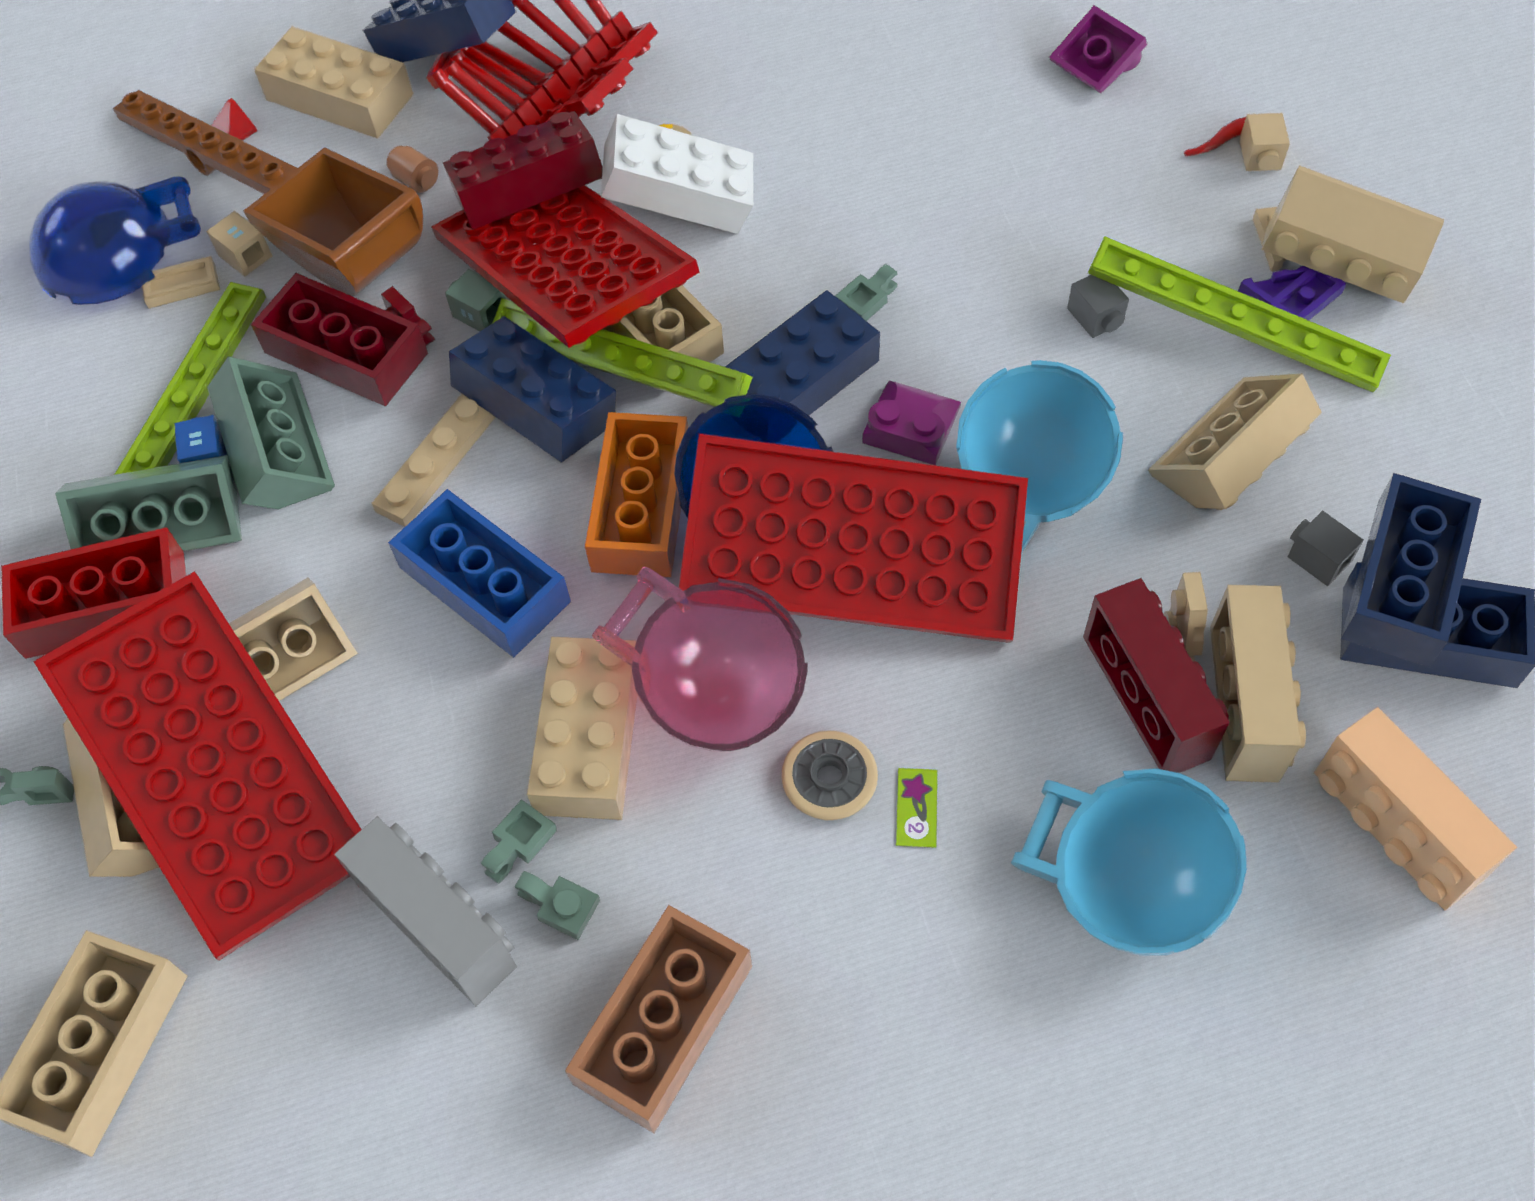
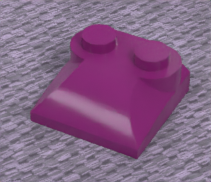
M1093 5L1053 51L1049 59L1101 94L1123 72L1134 69L1140 63L1142 50L1147 46V40L1140 33Z
M888 381L878 402L869 410L868 423L862 434V443L936 465L961 407V402L901 383Z

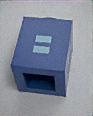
M214 415L195 417L191 420L174 423L177 460L179 463L227 455L220 428Z

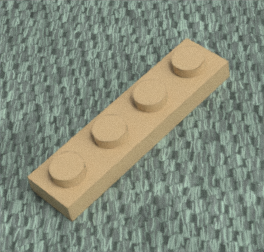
M461 394L371 503L375 512L404 527L407 526L495 419V416L480 407L474 400Z

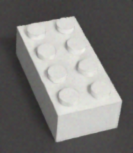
M617 114L604 143L601 197L738 234L753 208V153Z

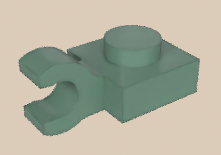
M885 264L870 279L860 274L837 293L835 297L867 321L888 303V295L898 286L892 280L897 275V271L888 264Z
M37 766L32 771L13 773L6 768H0V783L5 782V785L0 789V805L22 800L28 805L69 803L73 801V784L56 768Z
M521 799L492 831L494 840L498 844L481 862V865L487 868L484 872L485 875L499 884L509 874L517 857L528 864L556 833L555 823Z
M523 871L514 886L519 890V897L541 906L537 913L538 921L579 940L600 902L598 894L561 876L558 877L553 887H551L537 876Z

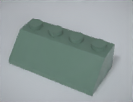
M228 356L207 388L242 504L281 509L332 491L335 484L297 372Z
M227 455L65 483L55 493L71 549L166 527L183 551L242 540L237 492Z

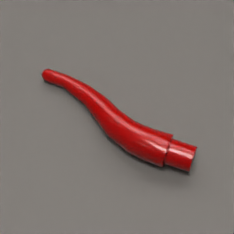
M1246 117L1235 119L1223 126L1209 141L1197 148L1185 150L1184 155L1188 157L1206 153L1237 136H1241Z

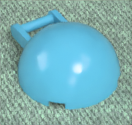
M1035 360L1031 361V365L1017 367L1008 371L1004 368L981 383L968 399L959 419L956 449L961 469L1028 478L1024 519L1026 524L1023 530L1021 554L1041 522H1050L1072 516L1098 498L1112 481L1121 458L1123 432H1120L1119 422L1114 411L1116 406L1101 385L1086 373L1059 362Z
M1157 768L1123 771V777L1100 785L1092 795L1055 781L1046 780L1041 791L1045 795L1022 851L1015 852L1011 864L1024 872L1057 884L1067 911L1089 934L1117 950L1140 956H1166L1191 949L1207 940L1228 920L1240 898L1246 875L1245 841L1229 813V807L1204 784L1181 773ZM1063 803L1077 809L1062 833L1056 865L1040 860L1039 857Z

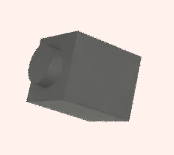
M1089 275L1072 283L1067 309L1092 338H1095L1105 332L1115 331L1124 323L1129 298L1118 286Z
M1322 510L1311 522L1304 519L1293 531L1290 539L1294 541V544L1287 557L1323 584L1329 586L1354 560L1364 539Z

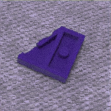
M1300 266L1296 270L1286 269L1273 272L1271 279L1253 282L1252 278L1244 279L1240 283L1238 291L1296 316L1310 320L1343 293L1346 282L1311 268Z

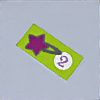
M898 768L896 846L936 848L938 770Z

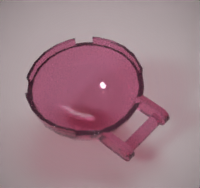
M642 567L636 575L639 581L605 626L599 625L593 632L592 637L603 647L631 665L636 693L651 719L672 738L690 747L708 751H734L750 747L776 732L797 707L804 692L808 672V662L805 663L804 652L800 642L802 634L788 611L770 594L747 583L718 578L717 582L692 585L682 591L652 569ZM653 591L666 601L648 618L637 638L635 647H633L618 636Z

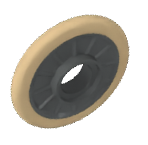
M820 731L802 738L790 749L782 766L781 777L784 791L797 809L813 818L838 820L857 813L870 801L877 786L878 771L872 753L860 740L840 731ZM834 766L841 771L842 777L834 784H826L818 779L817 773L822 767Z

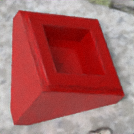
M233 98L226 101L211 126L242 141L257 132L255 125Z

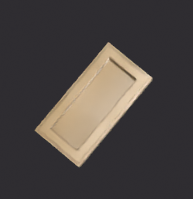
M211 256L140 274L143 297L148 308L220 290L215 263Z

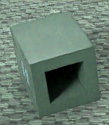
M470 269L458 280H455L445 292L452 317L479 332L493 323L501 299H506L503 293L481 275Z

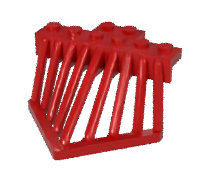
M511 0L514 7H517L571 56L563 59L506 21L497 31L554 69V71L543 73L485 41L483 44L439 54L426 79L434 89L439 88L486 130L490 134L487 137L489 140L494 138L504 139L516 134L524 126H537L547 122L557 113L575 111L578 117L585 113L591 116L598 112L605 104L603 99L608 94L616 93L626 84L624 78L633 70L629 61L633 57L638 58L651 48L649 42L658 32L651 22L632 27L622 11L617 12L612 17L601 0H584L603 26L596 30L571 0H553L587 39L586 43L579 45L529 0ZM517 74H519V75L523 76L524 78H526V79H528V80L534 82V83L537 84V85H535V86L532 85L531 83H529L528 81L524 80L523 78H521V77L518 76ZM451 76L503 122L498 124L448 77ZM502 82L506 83L507 85L514 88L526 97L522 98L517 93L508 88L506 85H504ZM488 90H490L492 93H494V94H495L496 96H498L500 99H502L503 101H505L507 104H509V105H510L511 107H513L515 110L511 111L507 106H505L500 100H498V99H497L493 94H491Z

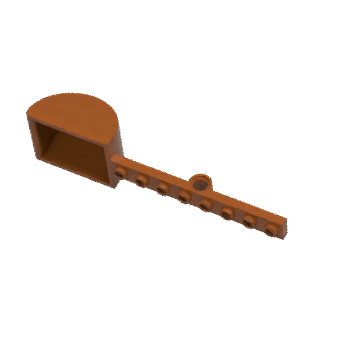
M140 90L125 95L122 102L112 108L119 120L185 153L191 164L203 175L208 176L215 170H218L263 193V196L243 210L248 221L289 258L316 278L338 291L350 296H356L409 252L420 240L423 229V209L418 194L412 188L324 147L297 168Z

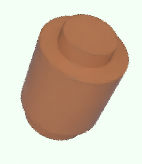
M396 146L388 154L387 167L392 176L413 190L425 192L436 183L438 166L435 161L410 146Z

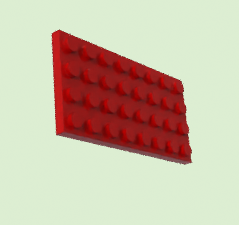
M586 185L472 230L463 210L431 226L438 241L568 348L585 342L594 333L609 325L618 323L627 314L651 304L655 298L672 288L684 285L688 279L700 273L695 258L607 199L602 198L601 195Z
M699 434L677 600L1010 643L1014 638L1028 478Z
M195 571L33 661L215 959L218 961L351 877L334 854L362 830Z

